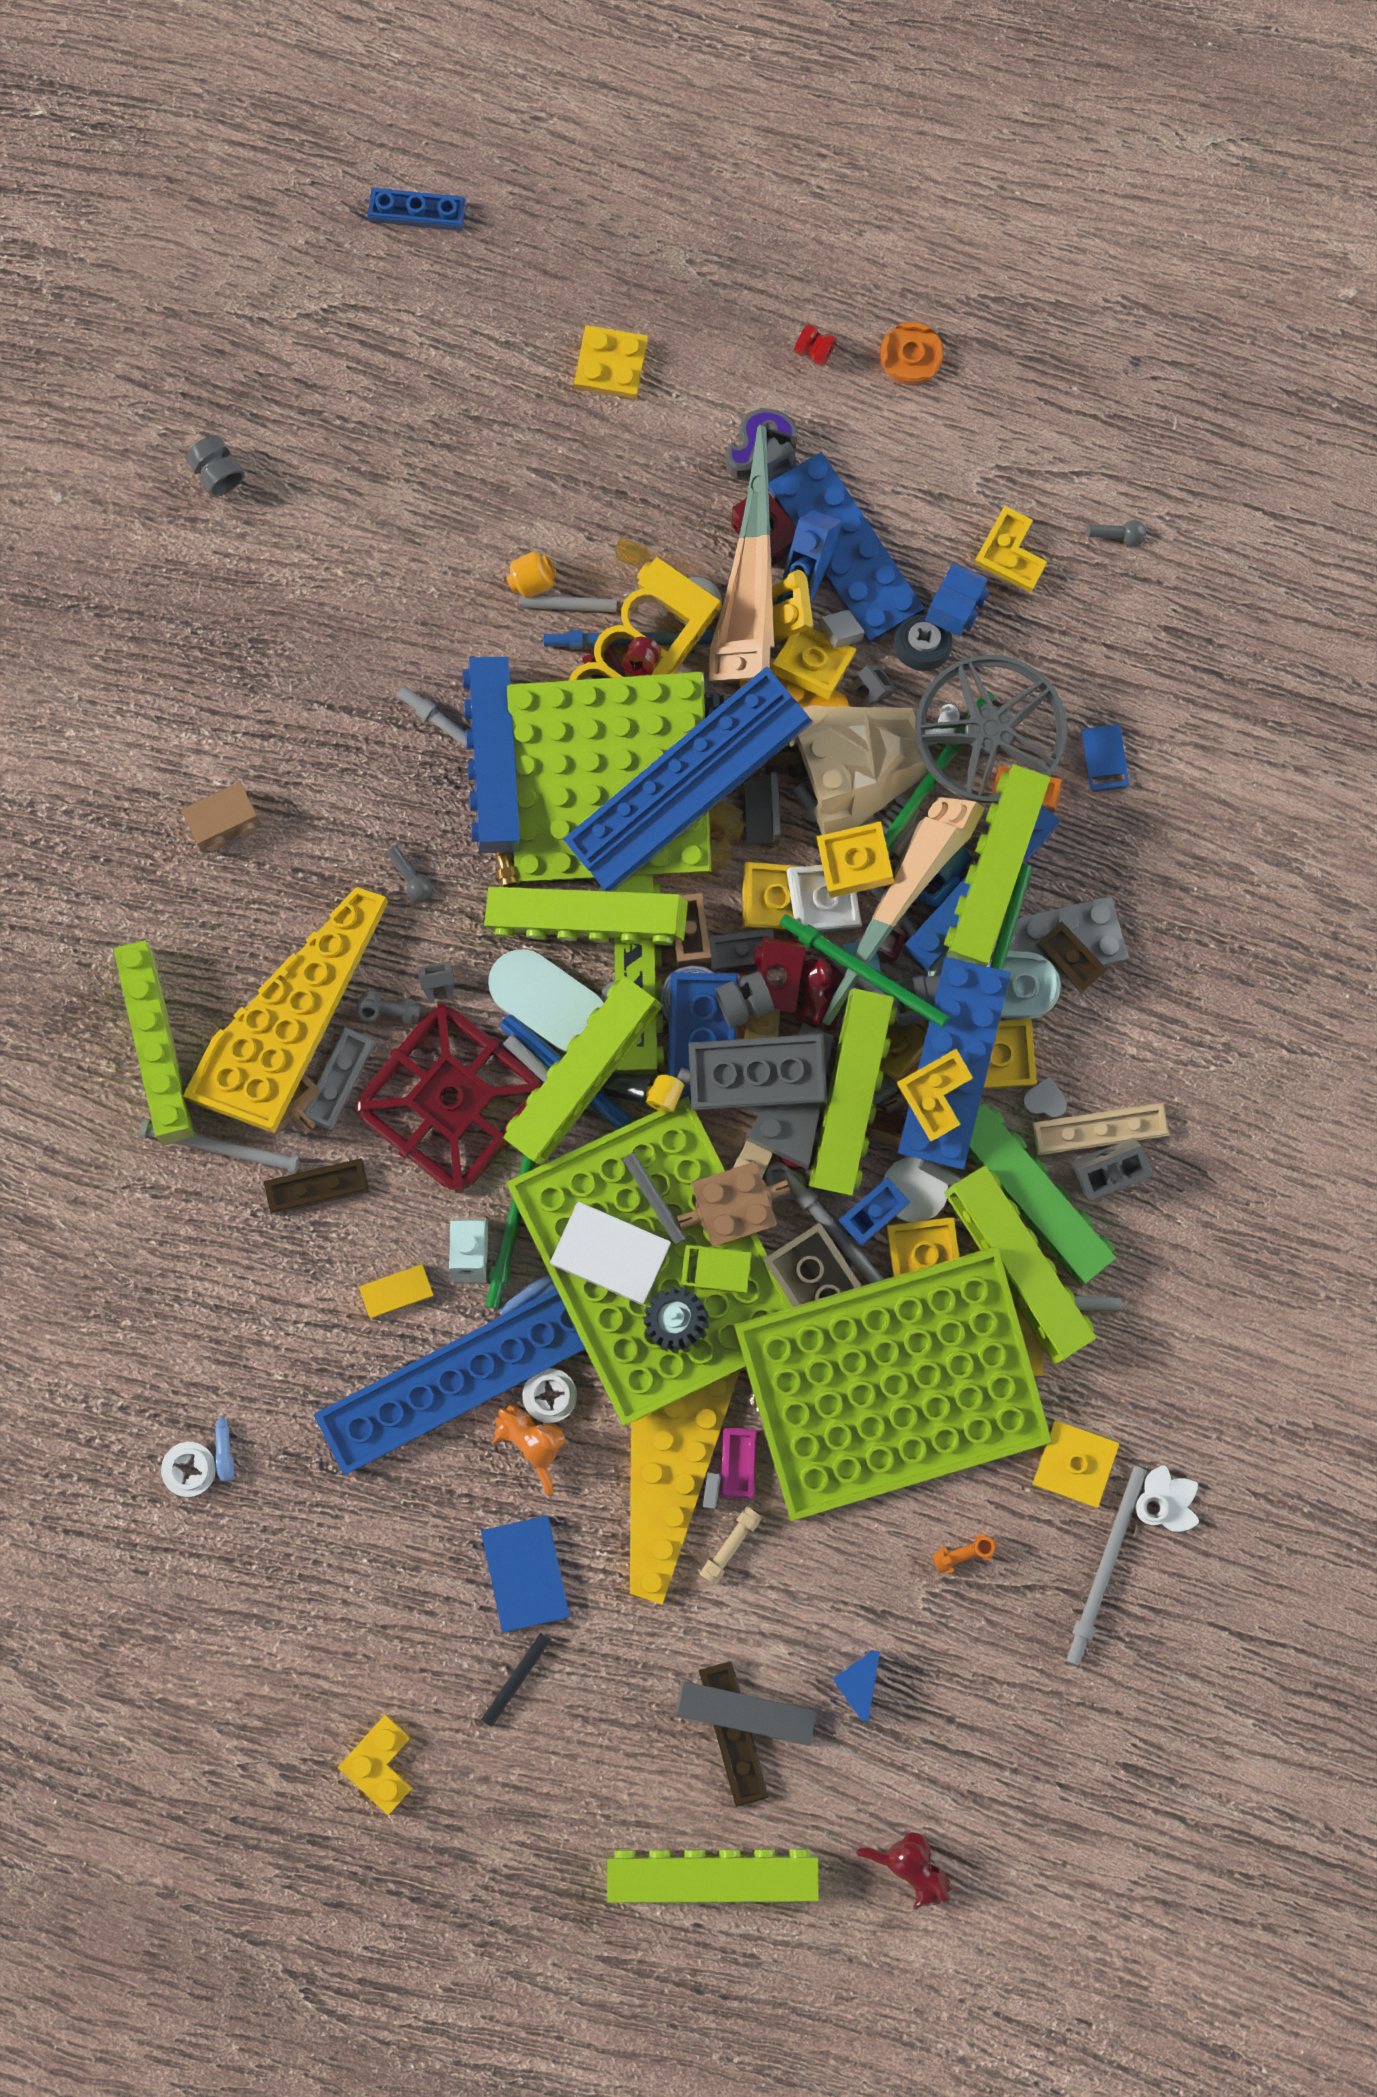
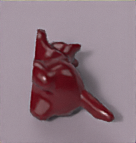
M804 956L800 978L804 1000L800 1009L796 1010L795 1013L792 1012V1016L799 1018L803 1023L817 1028L822 1023L834 993L843 979V973L830 965L824 958L807 961ZM838 1013L829 1026L824 1023L828 1030L836 1028Z
M909 1832L903 1840L893 1844L886 1853L870 1847L857 1849L856 1854L858 1856L888 1866L896 1876L914 1887L916 1893L914 1909H918L921 1906L939 1905L941 1901L948 1902L950 1900L948 1892L953 1889L952 1884L943 1870L930 1863L931 1847L925 1836Z

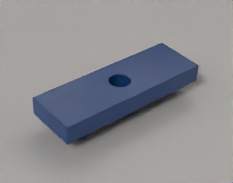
M371 188L368 221L462 231L466 198L462 196ZM415 206H420L418 209H413Z

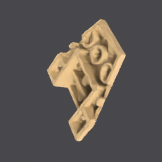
M808 706L803 708V710L813 720V723L789 743L790 747L798 745L818 801V804L813 808V812L822 835L860 826L865 820L881 810L890 801L905 792L928 773V769L921 759L916 744V717L913 708Z

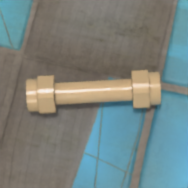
M746 1506L737 1518L739 1522L712 1562L708 1560L699 1574L716 1586L724 1575L725 1571L723 1569L748 1532L750 1530L753 1532L763 1517Z

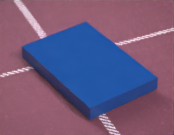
M548 1515L481 1530L502 1633L570 1617Z

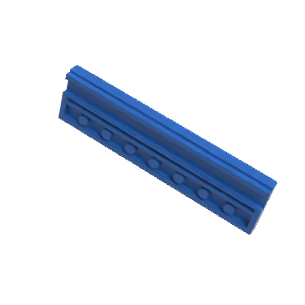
M766 666L563 840L600 883L603 890L613 892L813 723V720L769 667Z

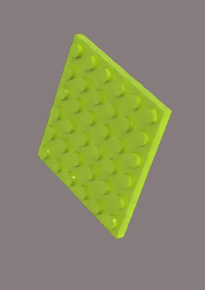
M702 672L507 685L508 711L512 715L520 835L518 852H514V866L516 867L519 882L595 878L563 839L705 719L704 677ZM709 811L634 875L712 872Z

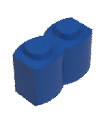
M953 562L929 607L925 621L958 636H961L965 628L971 630L979 613L975 610L976 606L982 608L990 593V590L985 588L989 578Z

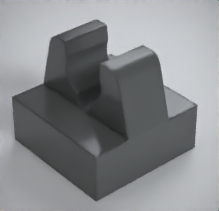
M775 437L766 440L768 482L797 466L795 450L790 442L780 445Z
M879 664L866 665L857 673L859 676L852 686L854 691H860L864 686L869 688V695L863 700L865 705L874 704L884 698H889L897 691V688Z
M451 961L418 967L421 990L424 991L429 1001L435 1000L434 989L440 986L446 990L447 998L453 996L454 973Z

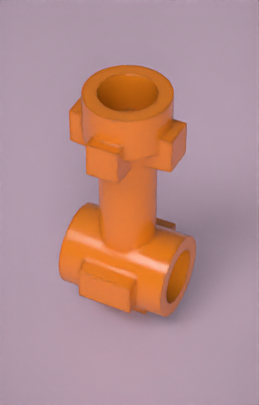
M983 1533L975 1536L973 1544L950 1552H948L946 1547L937 1549L938 1552L932 1554V1558L938 1574L943 1572L948 1574L954 1572L953 1565L975 1557H981L984 1561L991 1559L995 1548L998 1546L995 1539L986 1537Z

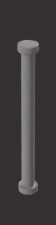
M144 1118L140 1126L139 1138L147 1139L148 1136L156 1138L152 1120ZM195 1134L194 1138L175 1142L287 1169L290 1174H296L300 1161V1155L297 1154L286 1156Z

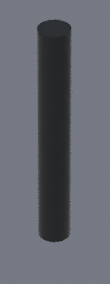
M540 1632L481 1718L484 1723L493 1727L552 1641Z

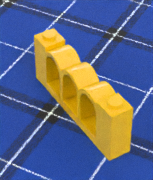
M656 557L652 563L647 562L641 568L637 576L640 579L637 582L639 590L632 592L623 603L621 608L623 625L607 628L599 635L594 647V656L597 662H588L579 666L572 672L568 681L585 680L592 675H601L607 678L623 677L607 666L604 662V653L607 647L615 640H632L640 636L645 637L631 625V615L634 609L645 602L660 604L687 623L668 651L661 648L659 658L661 661L652 673V675L675 674L722 609L720 600Z

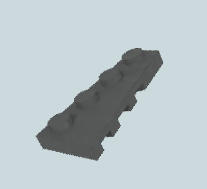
M803 1023L797 1036L824 1035L825 1071L827 1074L833 1036ZM821 1103L762 1107L748 1135L747 1141L808 1169Z

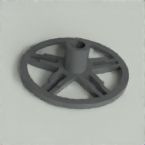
M979 655L952 664L930 683L922 696L916 714L915 737L923 763L931 775L943 787L971 801L998 803L1001 792L984 793L997 754L1003 753L1025 766L1029 765L1040 771L1041 774L1050 777L1059 764L1065 749L1067 720L1064 706L1055 688L1035 668L1007 656ZM1000 667L1009 669L1025 676L1034 684L1001 707L995 708L975 668ZM970 670L985 705L977 707L965 671ZM958 675L970 718L968 720L925 724L928 708L936 693L947 681ZM1039 688L1042 692L1013 717L1008 710ZM1045 698H1047L1051 705L1056 722V741L1051 757L1014 730ZM965 727V734H925L927 729ZM1014 740L1031 752L1048 761V763L1044 765L1030 755L1011 746ZM927 742L970 744L972 746L966 788L951 780L938 767L931 756ZM979 755L989 756L979 791H974L972 786Z

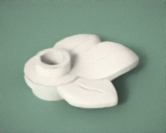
M1165 1465L1155 1468L1147 1475L1144 1484L1145 1493L1136 1502L1137 1516L1145 1524H1162L1173 1532L1193 1528L1199 1523V1520L1187 1506L1191 1504L1196 1495L1198 1483L1185 1478L1171 1480V1475ZM1151 1501L1158 1505V1512L1155 1515L1147 1511V1504Z

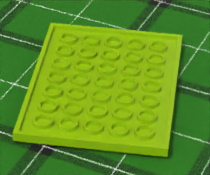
M689 1097L679 1100L673 1112L667 1110L665 1114L656 1111L506 1182L623 1427L746 1368L734 1324L793 1307L763 1259L767 1257V1254L756 1233L713 1247L752 1252L747 1293L681 1285L685 1246L693 1245L712 1248L707 1231L700 1223L684 1228L682 1231L687 1239L675 1246L623 1159L629 1154L635 1153L678 1225L691 1220L690 1218L678 1222L677 1219L678 1215L696 1210V1198L691 1182L724 1172L725 1169L696 1111L692 1110ZM577 1202H581L671 1242L644 1305L550 1265V1261ZM690 1249L686 1282L695 1283L699 1250ZM669 1287H675L677 1290H680V1287L686 1288L689 1293L692 1291L696 1294L708 1312L709 1329L705 1328L704 1330L707 1335L705 1339L699 1338L698 1342L700 1345L695 1348L691 1345L689 1352L684 1353L683 1350H679V1354H675L670 1350L665 1351L659 1345L657 1346L646 1331L647 1327L643 1319L647 1317L644 1312L646 1306L651 1307L652 1304L649 1300L652 1297L655 1299L660 1297L658 1292L662 1289L667 1293L669 1292Z
M996 1246L734 1324L791 1521L1052 1443L999 1248Z

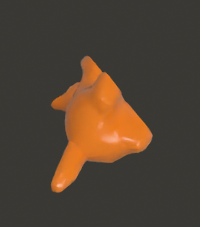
M509 1404L507 1409L500 1408L498 1411L500 1416L495 1420L496 1427L493 1443L497 1444L501 1441L513 1442L521 1450L528 1462L535 1466L545 1493L551 1496L553 1494V1481L549 1474L548 1466L555 1459L558 1450L565 1444V1435L562 1429L553 1423L535 1424L525 1410L515 1405Z

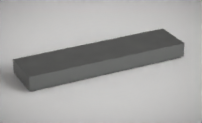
M682 1681L675 1716L810 1746L817 1711Z

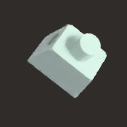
M454 1218L450 1223L449 1270L452 1281L457 1283H487L488 1219Z

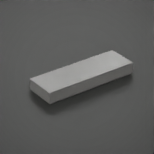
M344 1027L316 1084L321 1093L303 1111L316 1125L333 1131L376 1043L374 1040Z

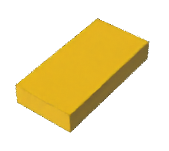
M423 1264L359 1286L370 1319L434 1297Z

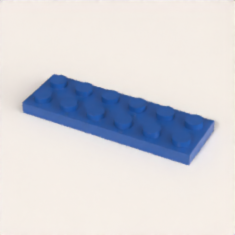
M823 452L818 453L768 482L769 492L796 527L798 520L812 510L842 521L835 549L824 576L845 609L850 610L864 630V638L868 644L895 630L907 618L924 612L923 605Z
M944 958L933 1007L948 1015L950 1019L944 1028L929 1020L918 1070L957 1049L973 1079L944 1095L961 1125L931 1142L909 1106L897 1154L964 1169L1011 972L953 958Z

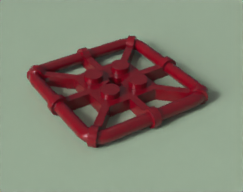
M437 1004V1008L432 1009L425 1015L398 1049L394 1047L389 1053L391 1057L361 1092L358 1102L354 1103L355 1113L359 1114V1117L366 1125L399 1150L398 1155L404 1160L410 1159L439 1184L449 1190H455V1194L464 1193V1189L469 1188L477 1181L504 1147L507 1149L511 1145L503 1138L507 1133L506 1127L510 1120L499 1131L481 1117L480 1114L494 1098L530 1095L536 1088H540L543 1083L522 1061L501 1045L502 1041L497 1037H490L459 1011L446 1007V1004ZM448 1020L484 1048L468 1068L451 1055ZM438 1022L442 1055L425 1072L410 1060L408 1056ZM494 1056L528 1084L492 1088L476 1074L489 1058ZM401 1065L420 1079L407 1097L372 1100ZM445 1090L449 1093L453 1090L458 1091L456 1096L458 1099L457 1104L450 1103L448 1106L444 1105L445 1098L442 1096V1093ZM526 1099L525 1102L520 1106V1108L515 1112V1114L511 1117V1119H512L514 1116L520 1115V1114L522 1113V1111H523V1110L525 1109V1107L527 1106V1104H526L527 1099ZM409 1107L424 1121L407 1141L376 1116L373 1111ZM475 1123L494 1139L462 1176L459 1140L470 1126ZM432 1127L450 1140L453 1176L416 1148Z

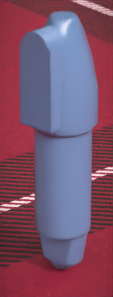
M550 1275L537 1279L534 1283L528 1285L526 1289L507 1301L500 1308V1315L503 1316L556 1288Z
M220 1417L216 1421L215 1460L221 1482L232 1481L234 1478V1457H231L227 1420L224 1417Z

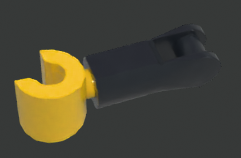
M614 1071L602 1086L601 1091L608 1097L649 1104L654 1109L666 1114L667 1110L674 1111L685 1085L679 1079L669 1075L657 1076L653 1083L650 1079L627 1074L623 1075Z

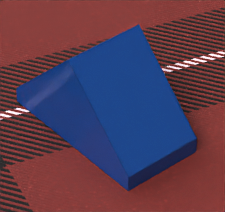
M870 1650L832 1677L838 1689L862 1721L869 1720L880 1651Z

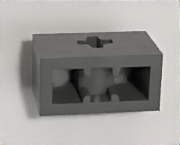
M1135 1138L1071 1162L1081 1190L1089 1201L1153 1177L1142 1145Z

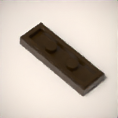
M362 1158L264 1181L271 1215L370 1192Z

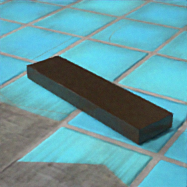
M732 1661L699 1670L702 1685L740 1693ZM713 1725L735 1806L738 1807L769 1798L752 1733Z

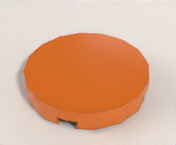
M918 322L901 323L884 336L880 348L881 365L886 374L894 381L908 386L921 385L931 380L940 370L944 356L941 339L933 333L934 330L928 325Z

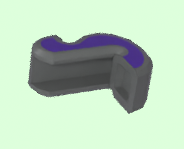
M760 408L749 412L740 425V446H737L735 443L728 445L726 452V468L728 473L733 478L739 480L750 477L759 424L765 426L766 438L775 437L779 444L790 442L792 447L796 448L798 428L792 418L775 409Z

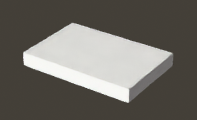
M577 1202L553 1254L550 1265L644 1305L671 1242L581 1202Z

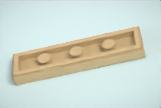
M1164 1103L1039 1121L1031 1124L1037 1157L1112 1146L1131 1138H1135L1139 1142L1170 1136Z

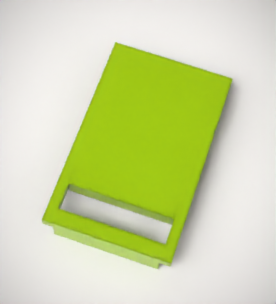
M686 1245L681 1285L747 1293L752 1252ZM690 1249L699 1250L695 1283L686 1282Z

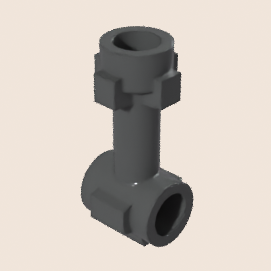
M367 990L361 997H358L356 1011H358L360 1018L365 1021H373L378 1017V1014L403 1017V1023L411 1024V1022L418 1023L421 1003H415L412 999H406L405 1004L381 1001V996L378 992Z

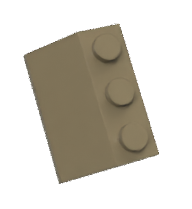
M820 1222L763 1259L793 1306L861 1287L858 1279Z

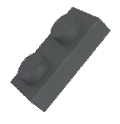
M773 928L708 937L712 972L758 966L753 963L756 945H762L763 936L774 938Z

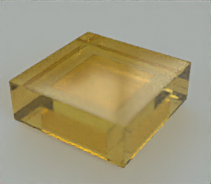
M619 538L615 547L616 559L618 561L640 569L645 563L650 562V548Z

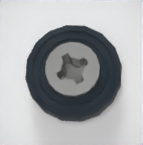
M916 615L907 618L898 627L894 638V649L899 660L907 667L917 671H930L939 668L947 661L952 651L951 632L925 621L926 615Z

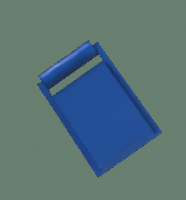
M1120 724L1081 729L1090 791L1123 789L1129 786ZM1124 775L1125 781L1093 785L1092 778Z

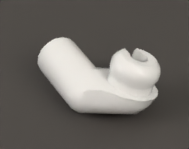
M952 704L943 706L937 723L960 720V713L957 707ZM957 728L927 729L925 734L955 733ZM927 742V745L931 746L940 742Z

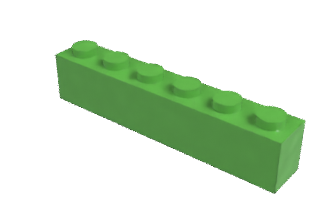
M983 1103L978 1108L968 1154L980 1168L986 1165L989 1171H993L998 1176L1001 1182V1190L1007 1199L1012 1200L1016 1204L1021 1217L1081 1287L1084 1286L1116 1259V1256L1112 1253L1115 1251L1114 1246L1104 1235L1099 1237L1090 1227L1093 1225V1222L1082 1209L1076 1211L1069 1203L1071 1197L1066 1189L1059 1183L1054 1185L1046 1176L1049 1173L1046 1166L1037 1157L1032 1159L1024 1150L1027 1148V1145L1016 1132L1010 1134L1003 1125L1005 1119L1000 1112L993 1106L989 1109Z

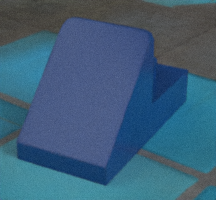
M887 1177L842 1216L839 1222L862 1246L906 1208L910 1201Z

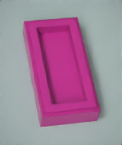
M723 1428L720 1497L755 1498L758 1429Z

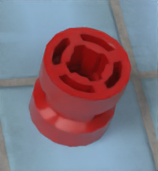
M808 323L795 344L794 352L802 357H811L814 363L823 367L833 352L837 338L829 334L822 335L818 332V328Z

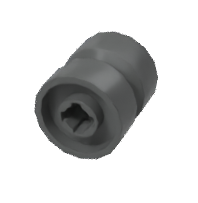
M212 435L200 440L188 450L185 456V460L193 472L201 474L200 482L211 497H219L229 493L245 477V473L236 459L229 457L230 451L218 435Z
M759 971L742 977L740 984L736 985L731 981L715 987L719 1006L730 1029L747 1023L751 1015L760 1018L774 1012V1005L769 990Z

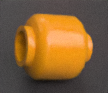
M532 551L513 560L510 564L511 575L506 577L514 594L520 592L524 598L530 599L551 590L554 585V579L557 578V573L547 554L541 555L539 552Z

